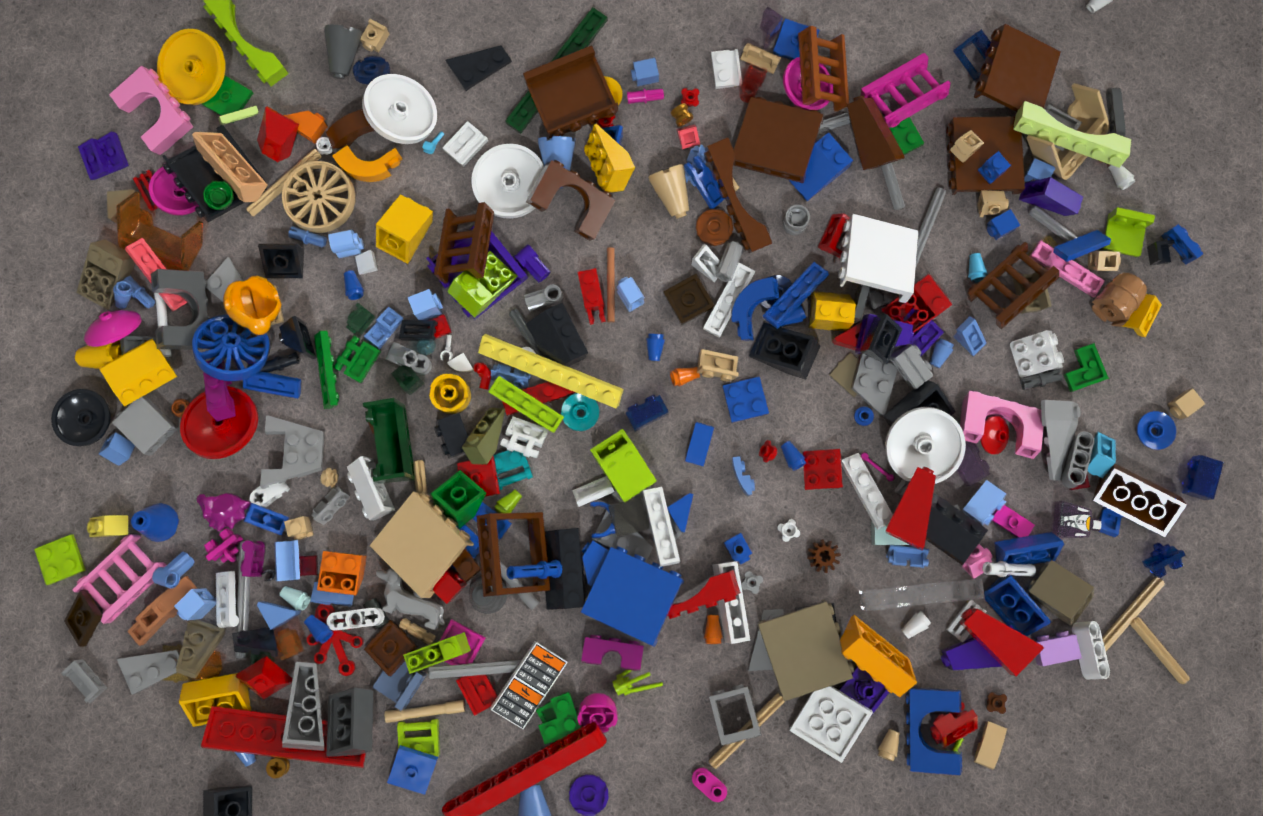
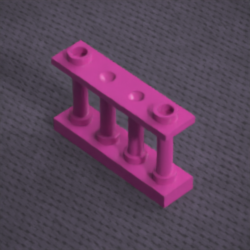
M925 53L861 88V96L873 98L877 107L885 115L884 120L889 128L896 127L901 121L934 102L946 98L949 94V80L940 85L927 70L929 57ZM921 74L933 89L924 94L911 78ZM905 83L917 99L908 103L895 87ZM886 92L890 93L901 108L892 112L879 96Z

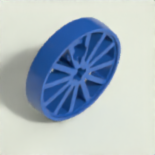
M228 314L212 317L202 323L194 333L192 339L194 359L199 368L213 378L224 381H240L257 374L267 361L270 346L267 333L246 339L252 332L246 328L241 334L237 335V328L240 325L234 322ZM228 325H233L231 333H228ZM205 336L212 341L201 340V338ZM258 344H263L264 346L263 348L251 347ZM198 348L210 349V350L205 351V352H199V351H198ZM250 355L261 356V358L256 360ZM216 357L211 363H207L205 361L207 359ZM232 358L238 370L230 371ZM226 359L224 370L216 368ZM241 359L250 364L251 366L245 368Z

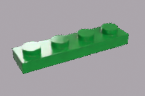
M328 330L316 333L314 340L324 409H331L338 405L339 395L335 389L336 375L333 373L332 367L334 358L330 352L331 338L328 336Z

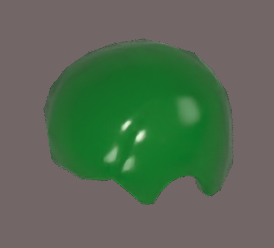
M213 181L205 187L203 192L205 203L215 210L226 209L232 204L234 199L233 190L225 181Z

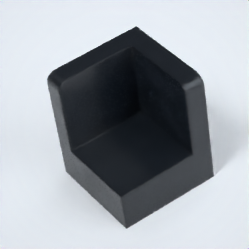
M1156 241L1148 246L1150 265L1170 263L1169 247L1175 244V241Z

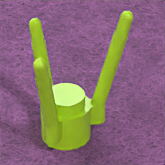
M632 670L623 671L616 675V680L612 681L618 696L623 693L626 696L630 693L663 686V683L660 682L632 688L633 683L651 675L650 672H647L631 680L628 676L624 678Z

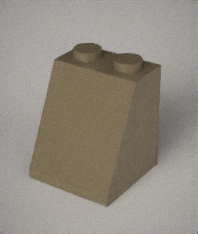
M1051 560L1049 564L1045 563L1039 572L1041 574L1040 577L1030 583L1028 587L1029 596L1072 628L1073 624L1094 598V587Z

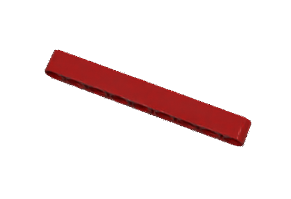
M596 722L588 723L444 804L441 811L444 816H479L600 749L606 744L607 738Z

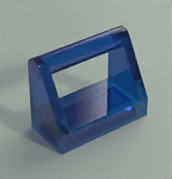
M982 29L953 50L973 80L978 79L981 73L976 71L962 50L974 44L984 60L986 59L985 53L991 42Z

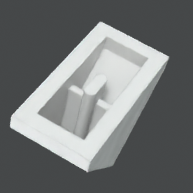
M704 244L692 258L691 265L713 282L717 280L716 272L720 260Z

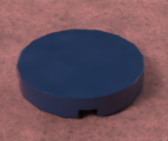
M369 56L364 58L362 62L360 60L356 62L352 72L356 81L368 85L375 78L390 74V66L388 61L386 62L382 57Z

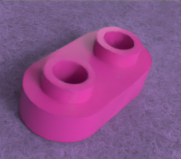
M699 767L693 771V784L710 800L721 802L726 798L727 788L725 784L708 769ZM700 775H704L706 777L704 782H700L698 780V777ZM715 789L721 790L719 795H715L713 792Z

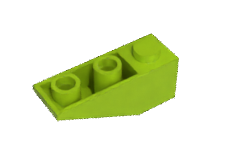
M465 632L403 656L409 674L463 655L470 652L471 649Z

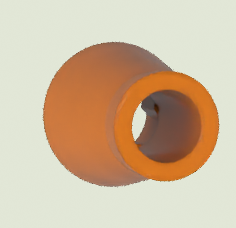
M697 367L675 368L674 371H670L673 386L678 385L680 387L694 379L700 378V374L697 373Z
M719 615L707 616L704 633L706 644H721L723 635Z

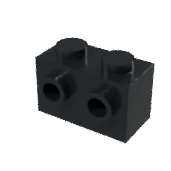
M457 413L437 420L434 430L436 436L441 437L443 443L441 444V449L444 456L447 455L448 459L464 454L462 446L466 442L468 435L460 414Z

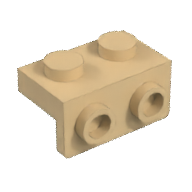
M701 349L697 373L702 374L706 378H713L715 376L720 377L722 381L731 382L739 374L736 372L738 357Z

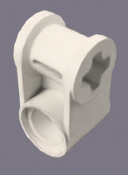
M285 482L269 485L265 489L259 486L251 493L250 501L265 508L276 499L282 497V493L288 492L290 488ZM259 495H263V497H262L263 502H260V501H259V500H260Z

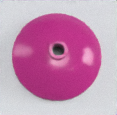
M800 57L795 58L786 66L783 74V85L787 96L796 106L808 111L820 110L830 102L820 99L809 106L804 105L802 100ZM819 64V73L830 75L823 64ZM820 81V90L833 94V84Z
M163 167L158 169L153 174L149 183V193L153 203L160 210L172 215H187L195 212L194 208L196 206L193 202L189 203L184 195L178 196L180 193H185V191L176 186L173 181L174 176L172 174L168 175Z
M129 310L104 312L87 329L84 341L91 347L116 342L132 333L140 325L142 318L139 313Z

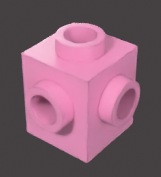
M979 544L962 568L974 579L984 573L983 564L985 562L992 563L991 558L993 556L987 548L984 549Z

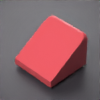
M695 125L676 129L682 149L700 145Z

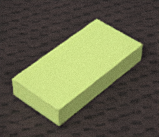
M257 106L219 116L218 119L220 124L224 125L255 116L259 111Z

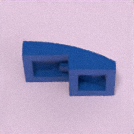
M699 422L695 423L685 459L686 462L704 467L714 430L713 426Z
M1103 506L1099 518L1101 529H1096V531L1112 537L1118 536L1123 516Z

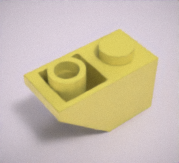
M107 515L90 518L87 524L89 537L128 535V515Z

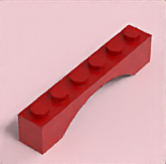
M734 570L710 577L698 594L684 602L672 604L667 615L669 619L681 616L680 612L687 610L688 614L698 611V607L705 605L706 608L718 605L717 601L724 599L725 603L735 600L736 595L741 592Z

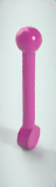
M863 453L861 455L863 461H867L868 463H870L873 467H875L878 471L885 475L888 481L891 482L894 480V476L892 474H888L885 470H883L880 466L873 462L869 458L867 453Z

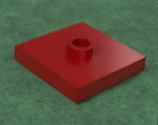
M492 456L488 464H472L470 461L457 463L458 471L461 470L486 492L485 497L500 494L494 456Z

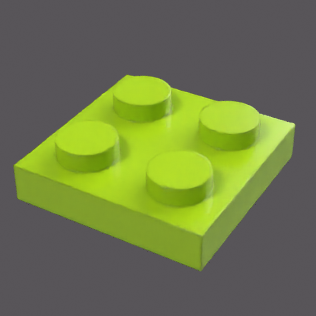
M68 535L34 549L46 585L54 584L86 571L74 535Z

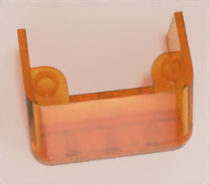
M135 191L116 206L118 245L120 248L125 250L127 246L143 238L167 270H190L203 243L202 221H198L179 238L153 226L152 215L140 208L139 192Z

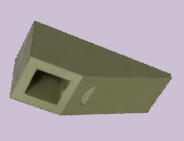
M489 408L463 444L462 449L472 464H488L496 452L505 408Z

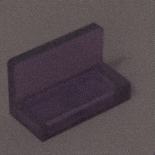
M769 7L763 12L760 29L767 33L763 47L766 50L779 34L783 16Z

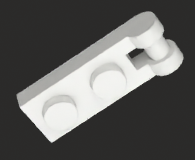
M235 571L216 573V618L219 628L235 627L239 623L235 607Z

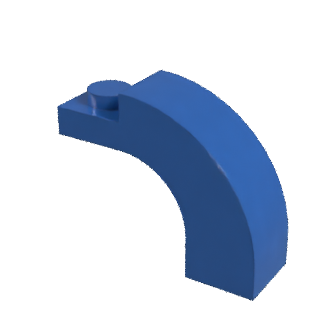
M771 277L757 280L749 284L738 295L732 310V322L739 323L737 332L741 340H754L752 328L754 309L763 301L779 299L777 279Z

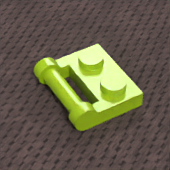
M432 719L430 722H398V749L401 745L433 756L440 755L438 719ZM431 730V735L405 737V731Z

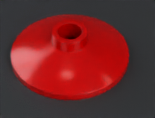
M992 416L985 421L984 435L980 441L987 453L996 455L1001 453L1007 446L1009 428L1002 417Z

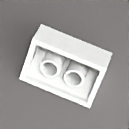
M361 456L347 466L349 471L347 476L350 482L355 485L356 490L354 492L357 499L361 500L363 504L362 512L364 516L369 520H376L394 512L395 508L384 483L373 482V469L376 468L374 459Z

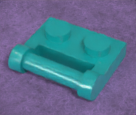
M507 450L494 455L499 490H502L504 486L525 478H533L527 458L523 456V453ZM521 466L524 468V471L500 480L498 477L499 474Z

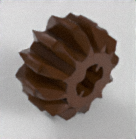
M823 539L819 542L820 546L814 542L815 550L812 548L808 549L810 553H813V556H807V559L814 560L810 563V566L813 567L818 564L816 567L817 572L823 568V572L828 573V567L831 570H835V566L832 563L839 564L840 561L836 560L835 557L841 556V553H834L838 546L835 545L830 548L832 541H828L825 545ZM824 551H826V556H828V559H824L823 562L822 557L819 555L820 553H824Z

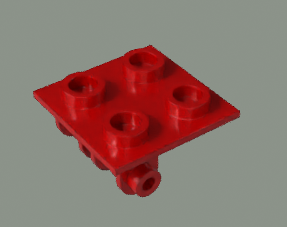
M840 449L803 452L806 462L803 466L805 490L843 488Z

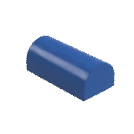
M251 503L243 521L282 536L285 529L284 521H288L289 517Z

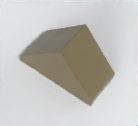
M134 189L108 191V218L119 224L143 198L142 195Z

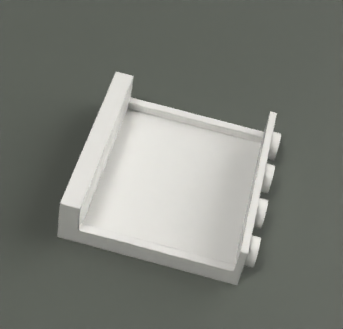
M853 214L849 221L846 220L843 228L846 234L842 240L844 251L840 257L842 267L838 274V278H841L840 287H843L846 281L897 293L899 294V302L906 303L914 293L918 231Z

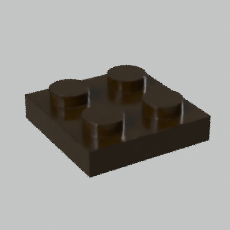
M697 274L663 291L665 298L681 325L715 307Z
M87 590L79 591L64 620L79 647L87 646L103 616Z

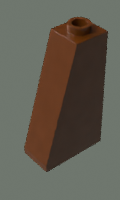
M864 95L853 98L854 102L847 104L863 170L874 169L904 159L901 148L873 98H865Z

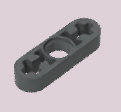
M1109 88L1106 92L1108 114H1110V134L1115 133L1125 137L1126 129L1122 92L1120 88Z

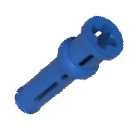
M553 560L549 563L540 561L536 565L510 566L507 568V577L509 579L527 577L546 579L548 576L558 578L561 576L563 569L558 560Z

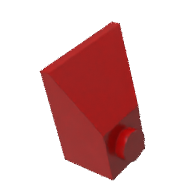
M268 106L265 107L257 142L262 154L279 162L290 157L299 124Z
M267 656L236 674L237 679L263 700L293 681L290 675Z

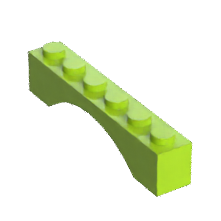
M203 0L205 2L203 7L210 16L212 14L216 16L214 21L220 29L225 28L227 30L224 34L231 43L235 41L238 44L235 48L242 56L246 54L249 58L246 62L253 70L257 68L259 71L257 76L263 83L268 82L272 87L289 74L273 53L255 48L242 38L236 25L235 5L231 0Z

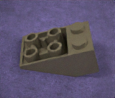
M105 239L90 243L76 293L109 310L115 301L113 287L116 283L130 276L135 262L126 250Z

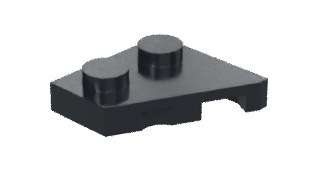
M269 627L232 633L234 652L260 655L262 651L270 652L271 657H278L273 629L270 630Z

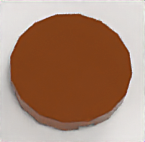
M706 210L697 220V236L707 245H722L732 235V219L723 210Z

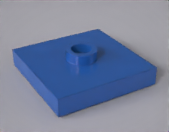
M785 19L773 54L790 60L800 57L798 33L809 26Z
M400 745L387 783L425 795L438 757Z

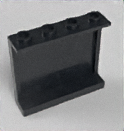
M224 125L217 127V133H222L263 179ZM196 145L170 159L165 155L162 156L164 160L162 166L167 174L174 176L173 181L176 186L185 191L184 196L189 203L193 202L196 206L194 208L200 218L204 217L207 223L245 203L238 198L234 191L232 204L224 210L212 209L205 203L203 197L205 187L213 181L223 182L225 180L214 171L209 162L203 159Z

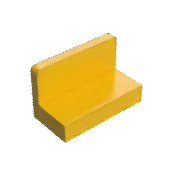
M1146 294L1139 308L1130 315L1129 320L1122 327L1134 329L1137 335L1146 337L1162 306L1155 295Z

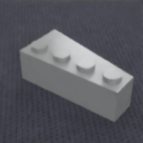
M295 663L282 747L324 751L316 663Z

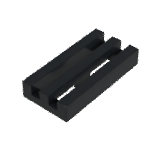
M402 320L399 339L435 341L434 333L437 331L435 326L438 325V322L435 320ZM406 326H430L429 329H419V328L409 329V328H405V327H406ZM404 333H429V334H428V335H405Z

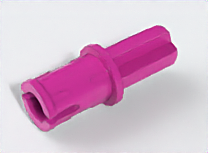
M643 89L642 91L627 92L628 104L645 102L646 104L647 101L663 100L664 91L663 89Z

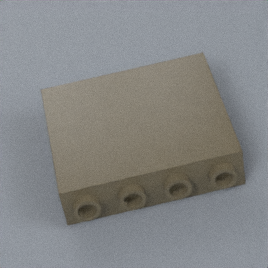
M821 600L822 602L767 621L761 620L757 622L784 701L853 679V665L850 660L847 661L841 652L842 648L838 635L841 634L838 623H834L832 615L835 614L833 607L826 600Z

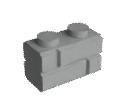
M907 344L892 353L890 360L909 387L917 389L933 377L930 371L932 367L928 361L922 360L920 357L922 353L916 345Z

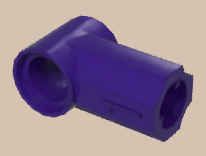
M528 244L513 256L517 262H520L522 268L526 269L538 283L542 282L551 273Z

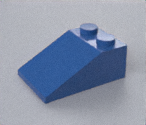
M827 133L814 145L804 183L789 181L804 199L808 201L851 166L853 160L831 134Z

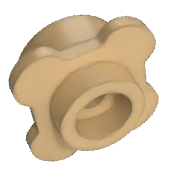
M327 468L321 474V483L326 487L331 486V488H335V484L338 481L337 470Z

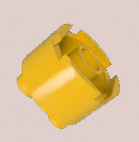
M442 374L433 380L429 396L432 404L445 414L453 415L467 408L471 400V391L461 377L455 374ZM448 391L453 392V396L451 398L447 393Z

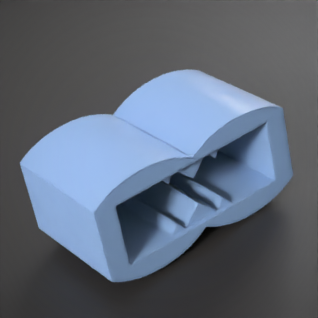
M352 229L328 234L331 250L333 253H336L338 258L362 254L361 250L364 249L363 240Z
M624 277L618 281L616 287L617 294L629 312L644 304L645 297L632 277Z

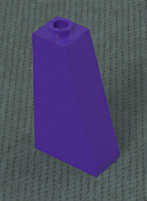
M974 637L941 650L943 654L941 656L942 663L951 670L1002 667Z

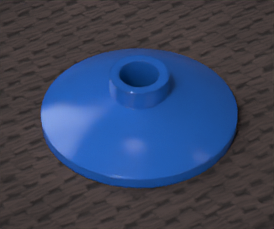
M1153 411L1146 413L1140 418L1137 424V435L1146 447L1160 450L1167 448L1173 443L1176 437V426L1172 418L1167 414ZM1152 428H1155L1157 431L1155 435L1151 432Z

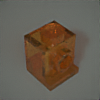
M286 628L277 633V648L279 652L283 653V656L280 657L281 661L305 651L296 629L289 630V628Z

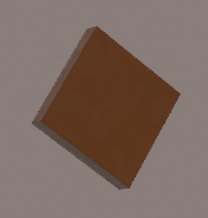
M390 620L364 650L388 676H392L405 662L403 655L414 651L418 646L393 620Z

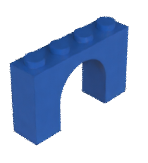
M911 688L910 692L906 693V703L910 704V712H907L906 715L907 725H910V733H907V745H910V753H907V766H910L911 772L961 775L962 752L935 749L926 743L921 733L922 720L928 713L935 711L959 713L961 711V690Z

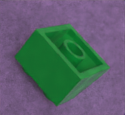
M461 470L431 493L433 504L441 507L444 510L443 514L447 518H452L457 523L459 529L475 516L486 496V492Z

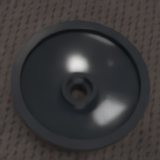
M88 389L72 390L63 395L53 408L51 416L53 430L57 437L66 444L78 447L91 445L101 439L106 433L111 419L110 408L106 400L97 392ZM86 416H89L88 422H85Z

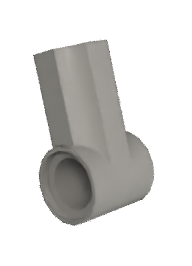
M552 284L545 289L526 294L524 297L528 310L532 311L551 304L561 303L563 293L557 285ZM552 291H558L556 298H549Z
M393 342L385 360L396 363L398 366L405 365L410 367L411 365H416L418 358L417 352Z

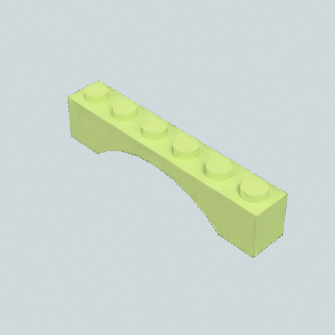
M1024 101L1016 113L1013 130L1052 142L1057 146L1118 168L1130 156L1131 139L1115 133L1094 135L1076 131L1057 121L1043 107Z

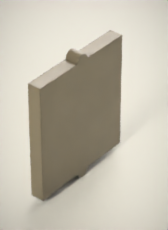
M850 352L842 362H838V366L831 372L830 376L855 397L857 394L851 388L859 360Z

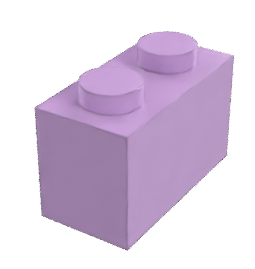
M1061 631L1057 632L1055 637L1049 638V635L1037 636V640H1035V642L1044 647L1035 657L1037 665L1047 666L1082 658L1076 634Z

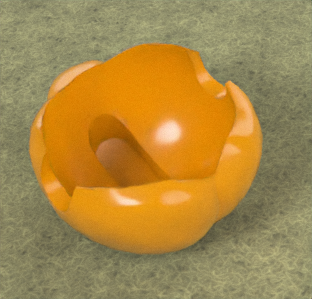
M251 276L245 281L231 283L228 285L223 296L224 309L228 316L240 326L248 328L255 335L267 333L271 323L276 319L281 309V301L276 288L267 279L260 276Z

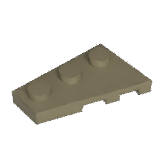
M197 619L188 620L176 672L196 679L224 637L225 629Z

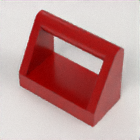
M844 213L832 214L818 248L840 258L842 251L836 248V245L843 232L846 220H850V217Z

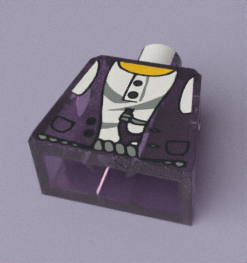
M1065 501L1055 502L1052 533L1059 538L1090 537L1091 530L1100 531L1101 520L1092 519L1091 509Z

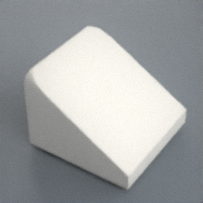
M372 250L355 256L359 275L378 270Z

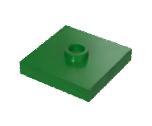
M224 75L218 92L210 100L202 103V105L220 116L243 110L253 92Z

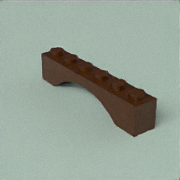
M727 137L707 146L704 157L707 163H711L713 168L711 170L712 176L715 181L718 180L720 195L728 203L726 205L727 211L730 216L733 215L735 223H733L737 233L741 234L743 239L741 244L744 250L752 253L772 244L766 226L751 217L742 207L736 196L732 178L735 152L729 138Z

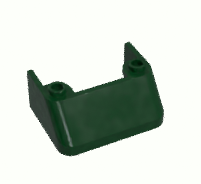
M395 398L364 402L363 407L368 409V411H365L367 423L370 422L374 429L378 464L373 469V482L390 483L415 480L405 405Z

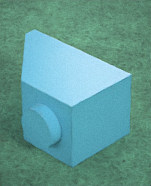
M1097 432L1094 438L1088 472L1103 478L1116 462V440Z

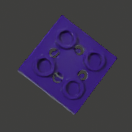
M856 666L854 672H852L853 679L845 681L838 690L866 706L874 713L889 692L881 682L870 680V683H868V680L872 679L870 674Z

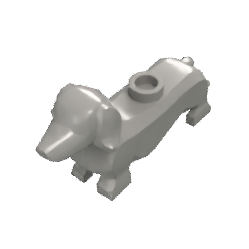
M389 568L387 571H376V575L387 582L384 591L387 604L383 606L382 611L392 614L397 609L400 613L424 616V618L429 620V622L425 623V627L436 630L439 625H444V609L442 605L428 598H421L415 591L414 593L406 591L402 586V578L392 568Z

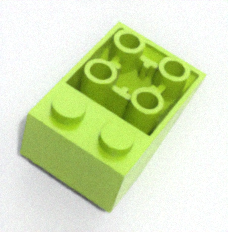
M489 251L484 278L477 279L469 271H464L453 280L447 292L475 318L517 276Z
M623 429L590 449L594 459L624 503L657 482Z

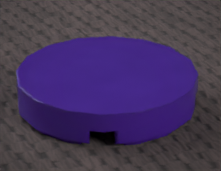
M585 774L578 777L572 783L569 791V800L572 807L578 813L585 816L598 814L606 807L609 798L606 783L600 777L593 774Z

